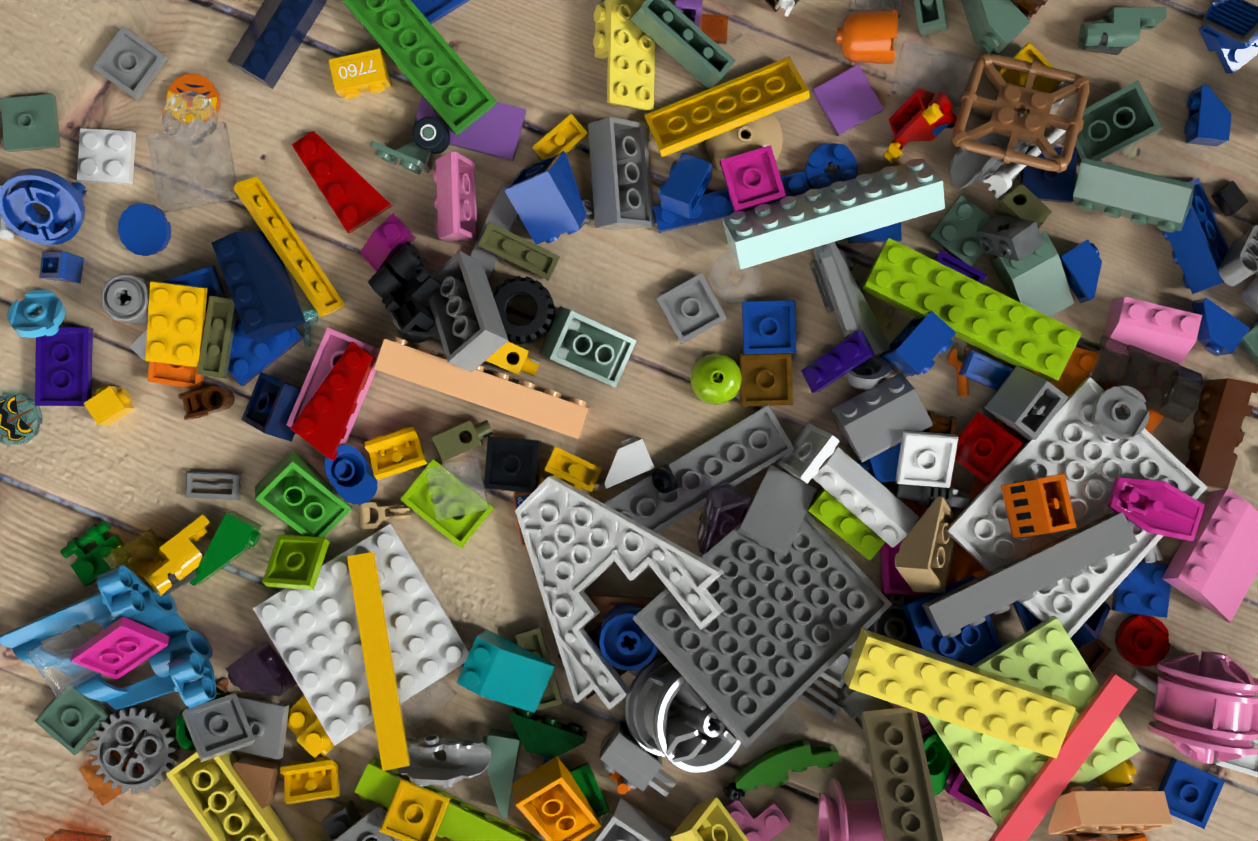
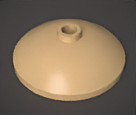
M771 113L705 140V147L713 165L722 172L720 160L770 145L775 160H777L782 148L783 135L777 118ZM744 131L748 132L750 138L743 139L741 133Z

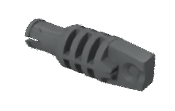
M897 484L895 489V496L897 498L918 501V504L924 507H930L937 497H943L952 512H954L955 507L967 508L972 500L968 496L958 494L959 489L951 487Z

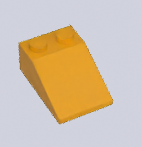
M557 756L512 783L515 805L546 841H579L602 827L599 818L573 776Z

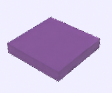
M859 64L812 91L837 136L884 110Z

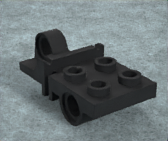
M407 241L368 281L371 288L383 298L382 302L385 304V308L392 312L399 327L405 333L415 324L424 330H428L436 323L433 313L423 303L437 291V288L442 286L438 280L432 277V273L416 247Z

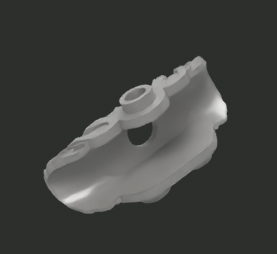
M1018 112V116L1023 117L1024 114ZM987 121L982 122L977 127L987 123ZM991 132L974 141L988 145L997 144L1001 148L1007 149L1010 137ZM1017 139L1014 151L1025 153L1029 148L1027 144L1031 142ZM960 148L950 162V179L953 185L961 190L977 180L984 183L983 180L988 175L991 176L997 171L1006 172L1015 162H1010V164L1003 163V159ZM1020 172L1011 179L1012 182L1020 174Z
M428 735L424 738L417 737L416 740L407 738L410 766L398 769L401 775L409 776L410 781L419 787L432 784L440 785L442 788H449L455 786L456 782L462 779L478 776L485 771L491 762L492 750L489 745L482 742L463 741L459 738L439 739L438 735ZM443 749L447 755L446 760H437L434 752Z

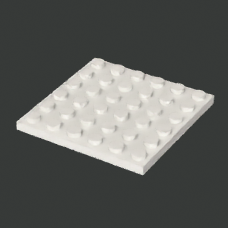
M392 524L387 525L322 565L314 590L285 588L253 608L334 746L374 721L347 556L375 552L400 704L464 664L469 655L468 648Z

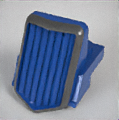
M1218 0L1210 3L1202 20L1204 25L1199 28V31L1208 51H1216L1225 73H1234L1258 54V6L1246 0Z

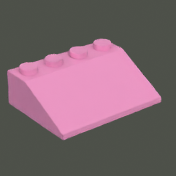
M1227 488L1210 491L1203 503L1205 506L1194 541H1182L1162 579L1225 621L1231 622L1258 573V511L1249 502Z

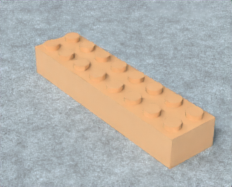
M393 336L392 341L387 339L383 341L374 367L375 370L577 439L581 438L590 411L589 408L585 407L587 403L574 397H570L569 401L560 399L562 394L547 388H545L544 393L537 391V385L521 379L518 384L511 382V376L494 371L493 375L487 374V368L480 365L474 371L469 372L448 363L445 353L443 358L437 357V351L421 345L418 346V349L412 348L414 343Z

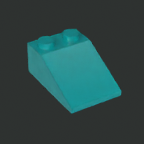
M486 630L476 636L457 684L479 696L535 713L556 665L494 632Z

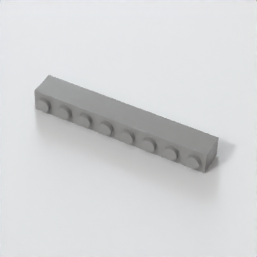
M1111 512L922 604V607L936 635L951 638L962 632L960 628L968 624L976 626L986 621L985 616L993 612L997 615L1009 610V604L1019 601V603L1028 601L1034 597L1033 593L1040 589L1043 591L1050 590L1058 586L1057 581L1065 577L1072 579L1083 573L1081 569L1089 565L1096 567L1105 563V558L1112 554L1118 556L1130 550L1129 546L1138 541L1124 513Z

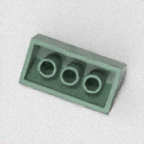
M1083 158L1073 200L1074 205H1077V208L1083 211L1092 212L1097 210L1104 212L1103 214L1110 218L1118 219L1121 216L1129 218L1131 222L1138 225L1149 223L1157 225V228L1162 231L1174 232V230L1181 231L1192 204L1194 184Z

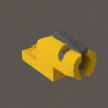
M203 514L159 548L158 554L164 561L160 559L144 575L147 583L159 596H166L196 578V568L200 564L202 554L191 541L198 542L208 533L206 529L209 527L210 521Z

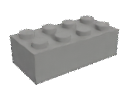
M458 251L432 275L442 286L437 288V291L429 298V302L448 363L472 372L509 340L482 262Z

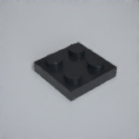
M488 436L483 488L533 493L538 484L541 441Z

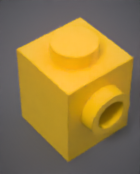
M102 386L94 392V397L84 402L97 425L109 426L135 409L131 403L132 397L129 392L117 386Z

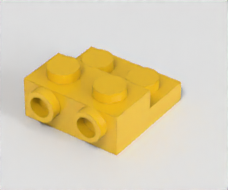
M303 695L289 709L287 726L298 736L296 741L314 758L319 754L324 757L334 745Z

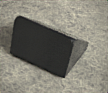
M1234 181L1229 182L1211 195L1225 217L1233 215L1248 202Z

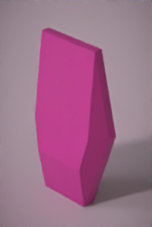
M1131 478L1115 479L1107 507L1114 512H1123L1128 521L1147 533L1187 541H1194L1205 506L1165 481Z

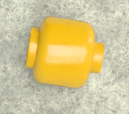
M1128 759L1096 778L1101 787H1107L1108 791H1113L1114 788L1132 787L1134 785L1133 776L1137 772L1131 760Z

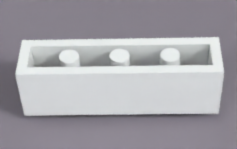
M839 447L824 461L817 475L813 478L892 548L906 538L919 518L917 514Z

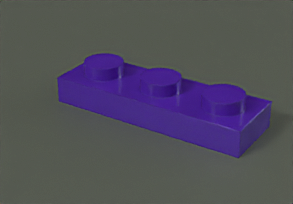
M858 331L803 368L801 372L811 392L816 393L875 355L864 332Z

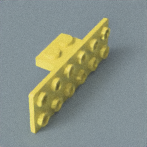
M605 0L596 5L594 11L595 36L593 38V46L595 48V58L605 59L608 57L607 103L651 111L654 109L655 41L630 20L645 0Z

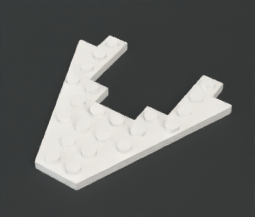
M555 476L547 477L515 510L573 697L577 703L594 690L607 708L611 710L632 692L583 629L600 612L584 590L612 563L616 562L630 581L636 579L650 566L700 630L705 628L724 611L706 589L724 573L722 569Z

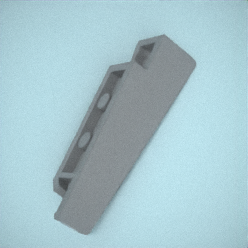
M835 242L813 248L843 337L845 338L858 331H863L875 355L890 350L886 337Z

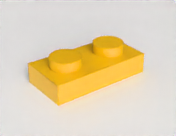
M570 114L532 146V150L541 160L562 151L568 154L589 135L577 119Z

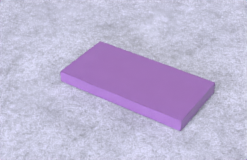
M421 97L414 125L421 118L434 117L448 129L450 133L449 145L514 161L526 109L497 102L496 106L456 137L428 102Z

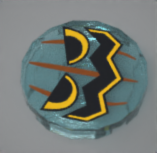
M9 393L0 396V442L7 445H21L30 442L40 431L38 429L43 419L40 407L35 406L34 399L22 394Z

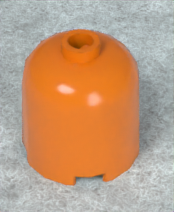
M857 10L849 13L844 19L843 28L837 27L836 44H841L844 57L853 62L893 64L895 58L893 44L894 38H897L898 10Z

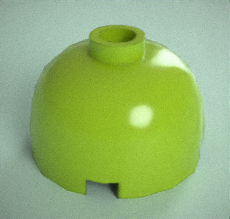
M719 353L705 355L699 359L692 368L690 376L691 389L696 397L704 403L712 405L725 404L735 398L740 390L742 381L741 371L737 363L727 355Z

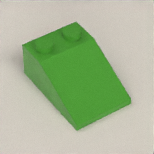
M292 450L255 486V499L303 536L325 537L352 510L349 503L310 464Z

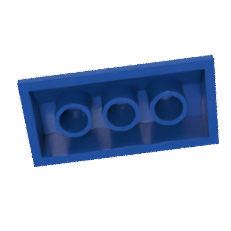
M1199 178L1188 182L1194 184L1193 200L1182 230H1174V232L1162 231L1165 239L1170 241L1172 245L1173 259L1177 265H1180L1183 271V282L1191 290L1192 294L1224 283L1219 275V267L1229 250Z

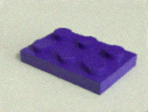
M59 327V331L53 336L44 335L36 337L35 406H85L84 402L92 398V328Z

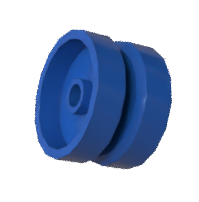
M631 603L617 605L608 611L602 620L599 639L601 653L607 662L617 669L627 671L641 669L650 663L657 653V646L632 619L644 608L640 605Z

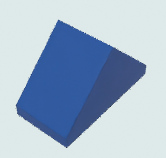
M43 252L39 278L81 284L84 258L68 252Z

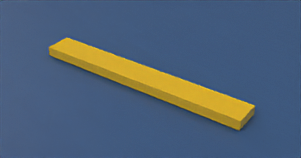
M373 551L347 556L382 771L410 766L376 555Z

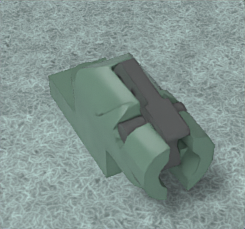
M1114 7L1104 16V19L1081 24L1078 36L1079 49L1095 53L1118 55L1123 49L1132 46L1140 39V29H1153L1167 18L1166 7Z

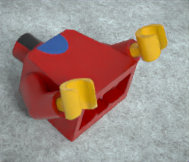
M917 89L888 119L894 139L883 156L891 164L895 163L903 155L901 150L907 142L931 141L945 128L952 129L955 126L957 117L952 113L951 101L944 92L939 91L935 94L923 89Z

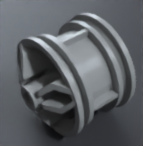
M665 656L651 661L636 675L629 688L632 692L626 698L625 716L629 732L640 747L652 754L664 756L675 766L694 773L713 770L732 757L741 742Z

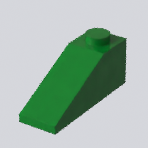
M235 511L227 512L196 570V578L190 584L195 586L204 583L251 547H255L261 537L259 530L262 525Z

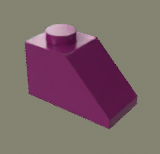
M393 213L373 231L360 254L378 271L407 241L412 243L416 237Z

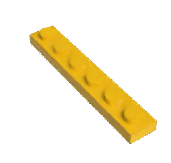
M256 176L237 182L233 187L234 191L320 317L322 318L340 310L345 303L259 177Z

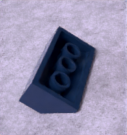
M265 0L227 62L273 89L326 4V0Z
M262 231L234 232L212 242L245 334L259 344L306 323L283 261Z

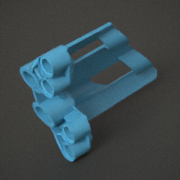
M124 565L95 577L97 578L99 593L0 635V645L12 648L13 653L22 661L38 667H56L75 678L73 686L78 692L94 700L106 701L114 710H120L177 691L189 709L216 697L214 670L209 660L213 656V650L208 640L201 633L191 630L177 614L175 601L170 594L159 596ZM121 617L132 619L139 624L156 629L158 632L169 636L168 646L149 658L151 667L157 675L126 688L112 686L104 681L101 673L70 662L71 654L74 650L58 654L48 650L41 643L43 640L89 621L96 622L106 629Z

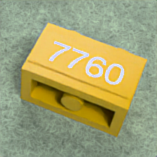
M380 49L328 60L335 91L341 98L354 99L359 97L360 93H381L385 91V88L391 87L385 56Z

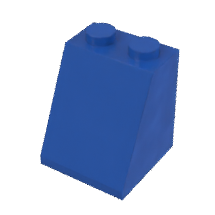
M565 151L522 169L504 190L536 245L544 241L547 244L551 243L566 232L568 235L581 229V224L587 217Z

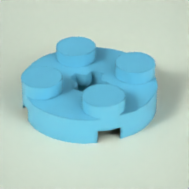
M48 290L28 292L24 294L26 296L25 299L20 302L16 300L12 303L8 310L7 318L20 337L53 336L59 331V325L63 322L66 314L61 300ZM38 311H41L39 315L33 316L36 315Z

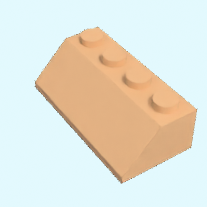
M1072 787L1068 789L1069 793L1057 798L1048 832L1049 835L1138 834L1172 825L1165 792L1152 791V787L1136 788L1135 791H1130V787L1114 788L1113 791H1108L1107 787L1091 788V791H1085V787Z

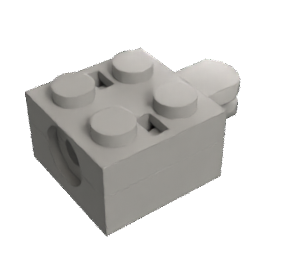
M621 721L617 723L602 743L600 750L602 766L611 773L616 771L624 777L623 781L632 789L638 787L644 791L649 784L663 796L667 797L670 793L667 786L673 788L676 785L675 779L661 769L663 766L662 756L652 754L640 747L633 739L628 727Z

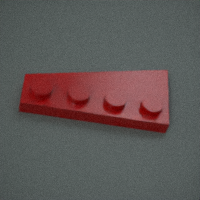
M314 131L292 144L349 234L393 207Z
M355 342L350 343L290 428L330 460L336 459L337 449L341 439H344L347 432L346 426L350 416L355 412L359 394L364 389L376 357Z

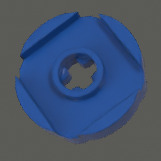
M827 143L817 147L811 153L804 171L810 188L821 189L831 186L838 181L845 182L855 179L858 173V165L855 156L846 145ZM828 164H832L838 169L833 177H831L830 173H825L824 171Z

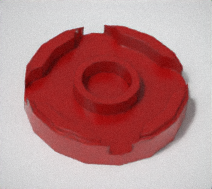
M1132 615L1122 621L1116 630V648L1124 660L1135 666H1153L1158 661H1162L1169 651V632L1165 625L1153 616Z

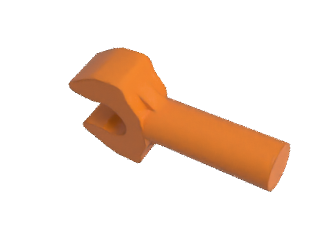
M969 347L964 348V359L967 351L971 350ZM953 348L947 356V365H951L956 369L958 396H968V378L959 375L963 361L960 362L957 359V350Z
M616 771L609 774L617 783L618 793L625 794L627 791H631L632 788L623 781L624 777Z

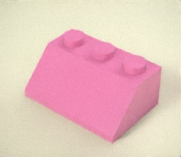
M450 152L436 160V168L433 172L434 180L437 184V194L434 197V203L438 210L435 230L438 239L448 243L478 240L475 162L458 152Z
M1129 297L1115 299L1112 301L1101 350L1172 368H1179L1197 340L1202 315Z

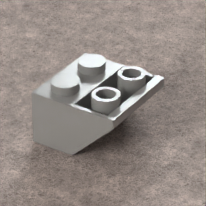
M1016 366L984 408L1025 440H1036L1069 397L1047 380Z

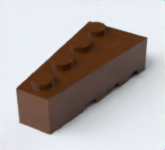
M1225 378L1205 380L1199 388L1198 398L1200 401L1198 410L1193 417L1195 428L1194 434L1189 441V461L1185 466L1207 487L1227 489L1238 457L1233 452L1243 441L1245 432L1242 431L1241 426L1245 416L1250 417L1253 406L1248 405L1251 393L1257 394L1258 384Z

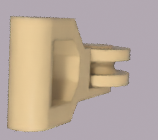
M378 502L359 504L361 529L379 528L384 520H388V509L390 512H394L390 519L411 518V514L406 513L411 508L405 507V505L381 506ZM370 508H375L378 511L379 519L376 523H371Z

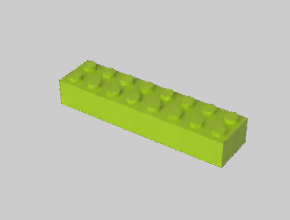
M890 238L882 244L861 286L862 291L914 317L933 311L956 332L955 337L1009 364L1019 366L1048 382L1059 381L1082 334Z

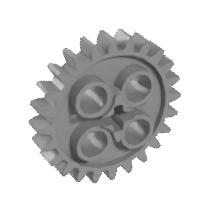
M138 706L131 708L130 712L126 707L120 710V713L115 712L111 714L110 719L102 721L101 724L104 728L95 730L99 737L93 739L91 743L96 745L97 748L90 751V754L97 755L98 759L94 760L91 764L100 765L101 768L96 772V775L102 773L106 775L103 783L109 780L113 781L112 790L121 785V793L123 794L130 787L132 794L139 792L140 788L145 793L150 790L151 786L156 788L160 785V781L168 778L167 772L175 768L171 763L177 761L179 757L173 754V752L178 750L180 746L174 745L172 741L177 739V735H170L169 733L174 728V725L168 727L164 725L167 717L161 720L157 719L159 711L149 715V707L143 708L140 712ZM127 727H130L133 730V737H130L127 734ZM144 729H146V730H147V734H146L145 737L142 739V736H143V733H144ZM150 739L156 742L157 750L150 747ZM114 750L120 753L121 760H117L114 757ZM129 760L128 765H127V767H126V771H125V770L123 769V767H124L125 763ZM137 763L143 765L144 773L137 769Z

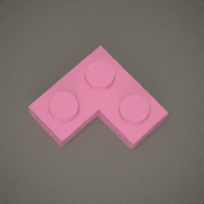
M740 799L738 801L731 800L724 806L749 841H770L791 824L774 800L754 816H752Z

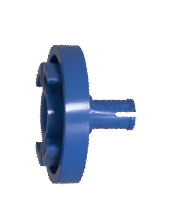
M23 169L9 176L0 188V215L16 234L31 242L43 245L61 244L72 239L84 222L85 206L82 199L86 195L87 190H84L86 187L82 183H69L63 177L47 170ZM38 203L45 206L49 214L39 213L33 208L32 204Z

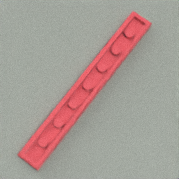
M1114 672L1110 673L1066 733L1057 759L1053 757L1047 759L988 841H1027L1137 691L1135 686Z

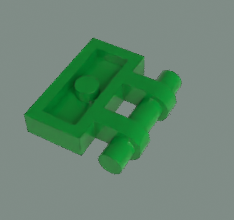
M106 520L98 525H92L85 534L79 538L74 537L67 542L66 547L60 550L65 558L76 554L78 560L70 566L85 587L97 581L96 576L116 568L132 557L118 535H114L109 539L104 533L111 529L110 524ZM94 540L98 546L88 552L85 546Z

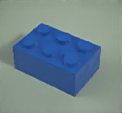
M933 311L913 318L891 342L890 350L882 352L879 357L885 359L894 372L897 374L902 372L905 377H912L921 373L925 374L935 364L933 358L940 352L943 354L953 344L951 338L956 332Z

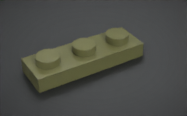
M488 222L477 245L547 281L550 279L560 256L491 222Z
M209 296L197 371L199 375L227 379L237 310L233 299Z
M541 626L515 634L518 646L551 662ZM553 672L537 711L563 704L555 672Z

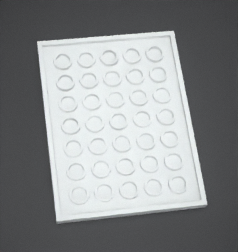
M1089 377L1069 396L1038 438L1026 442L997 476L987 484L968 507L949 525L946 531L982 567L990 572L1114 512L1107 507L1116 478L1165 481L1196 500L1208 487L1145 428L1138 435L1127 439H1112L1102 434L1096 425L1092 423L1091 413L1095 399L1104 390ZM1122 406L1115 409L1117 418L1126 417ZM1065 474L1077 528L1048 534L1012 538L1001 485L1049 475ZM1128 521L1138 541L1129 546L1130 550L1118 556L1112 554L1106 557V562L1099 566L1091 567L1089 565L1081 569L1083 572L1081 575L1072 579L1065 577L1057 581L1059 585L1050 590L1043 591L1040 589L1033 593L1034 597L1021 604L1041 623L1047 621L1053 615L1056 616L1071 638L1163 536L1147 533Z

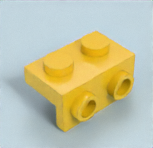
M403 427L394 433L385 436H375L371 440L364 442L365 449L370 455L374 477L377 480L427 464L421 437L414 427Z
M318 757L311 763L292 761L288 763V766L280 767V773L284 775V797L286 804L340 797L339 764L330 760V757Z

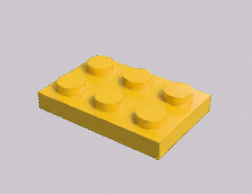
M158 281L150 282L145 361L198 367L204 333L207 287Z

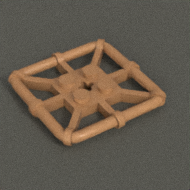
M984 52L978 55L966 90L961 94V107L953 129L952 142L955 147L1003 159V163L1010 164V162H1015L1046 171L1061 173L1067 169L1072 159L1078 133L1083 129L1084 121L1082 118L1089 96L1090 80L1086 76L1039 65V61L1033 60L1031 63ZM994 65L1029 73L1025 87L1006 83ZM983 71L998 91L996 101L976 95ZM1035 75L1071 83L1051 94L1032 89ZM1078 93L1071 118L1050 114L1052 104ZM971 108L992 112L990 122L968 132L964 131ZM1015 110H1024L1026 113L1021 117L1018 116V112ZM1046 126L1067 131L1061 155L1057 154L1044 136ZM991 132L1010 137L1007 149L974 140ZM1017 139L1035 143L1046 159L1014 151Z

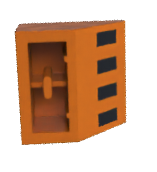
M1065 474L1049 475L1001 485L1012 538L1048 534L1077 528Z

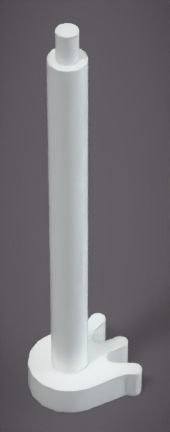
M1056 128L1046 138L1052 144L1066 130ZM1036 145L1027 154L1037 157L1042 152ZM1015 163L1006 172L997 171L991 176L988 175L983 182L991 184L988 190H995V198L998 199L1012 186L1011 179L1024 169L1026 165Z

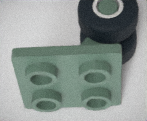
M424 117L414 125V141L403 147L393 150L374 141H371L370 146L376 150L375 155L381 157V159L395 165L397 161H400L399 165L420 175L421 171L429 173L430 168L427 166V162L431 154L442 153L448 148L450 133L438 119Z

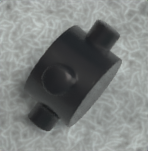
M729 783L727 787H723L726 797L731 800L738 801L741 796H745V792L741 788L737 789L735 783Z

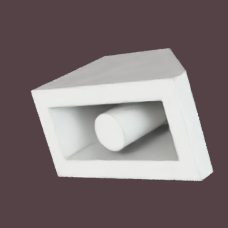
M636 436L621 442L623 447L617 450L604 483L606 489L655 468L643 439L637 441Z

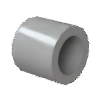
M120 274L112 277L105 283L101 292V302L104 310L110 317L118 321L135 325H146L148 323L151 281L132 274ZM128 295L131 296V301H126Z

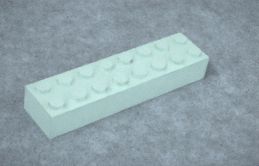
M923 158L912 159L905 164L895 167L888 166L881 171L871 174H861L855 179L845 182L838 181L831 186L811 189L804 194L794 197H784L780 201L771 204H760L754 209L734 212L730 216L722 218L727 243L740 269L748 268L945 209L943 180Z

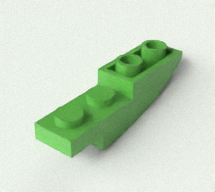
M807 739L793 741L773 748L753 759L734 776L736 788H741L742 791H752L757 789V786L765 784L769 787H777L782 785L784 781H789L788 770L803 772L807 770V767L816 765L819 768H828L833 766V763L840 762L839 753L834 745L811 748Z

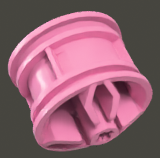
M1202 650L1200 666L1198 665L1199 655L1194 652L1157 662L1156 668L1165 672L1166 675H1158L1155 708L1152 716L1159 721H1150L1148 723L1149 731L1167 738L1188 759L1197 762L1212 764L1215 751L1216 758L1221 762L1258 754V744L1250 741L1258 739L1257 678H1253L1242 666L1228 658V655Z

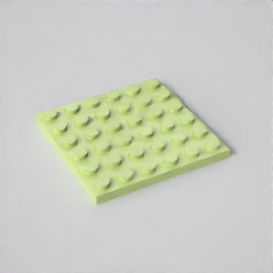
M1054 615L972 665L1067 699L1076 707L1067 732L1101 687L1062 624ZM926 715L990 816L999 827L1050 756ZM1119 715L1060 796L1069 793V788L1085 785L1141 751Z

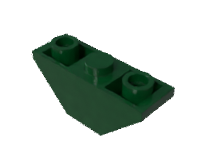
M513 707L509 717L525 751L550 760L585 743L587 731H584L581 725L572 722L566 725L558 722V718L544 714L542 717L533 714V712Z

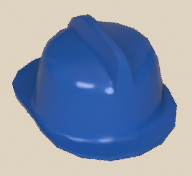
M339 445L336 459L330 460L326 457L324 461V470L328 480L346 502L351 504L369 502L375 496L378 488L373 470L357 448L350 445Z

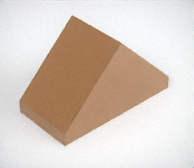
M243 756L233 764V767L263 809L275 797L281 762Z

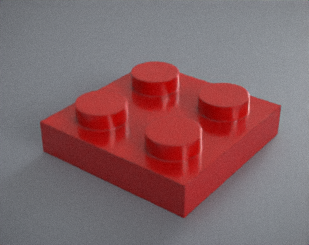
M978 411L959 435L955 460L989 484L1012 459L1023 443Z

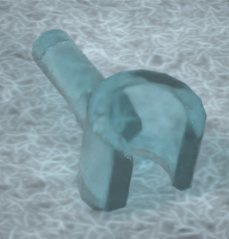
M315 309L303 312L306 323L302 324L304 326L305 347L311 346L310 324L318 323V315Z

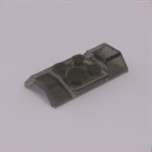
M1104 335L1101 336L1100 353L1093 370L1086 378L1091 377L1103 390L1114 386H1130L1135 388L1145 397L1147 410L1183 423L1195 410L1204 387L1201 373L1133 345H1127Z

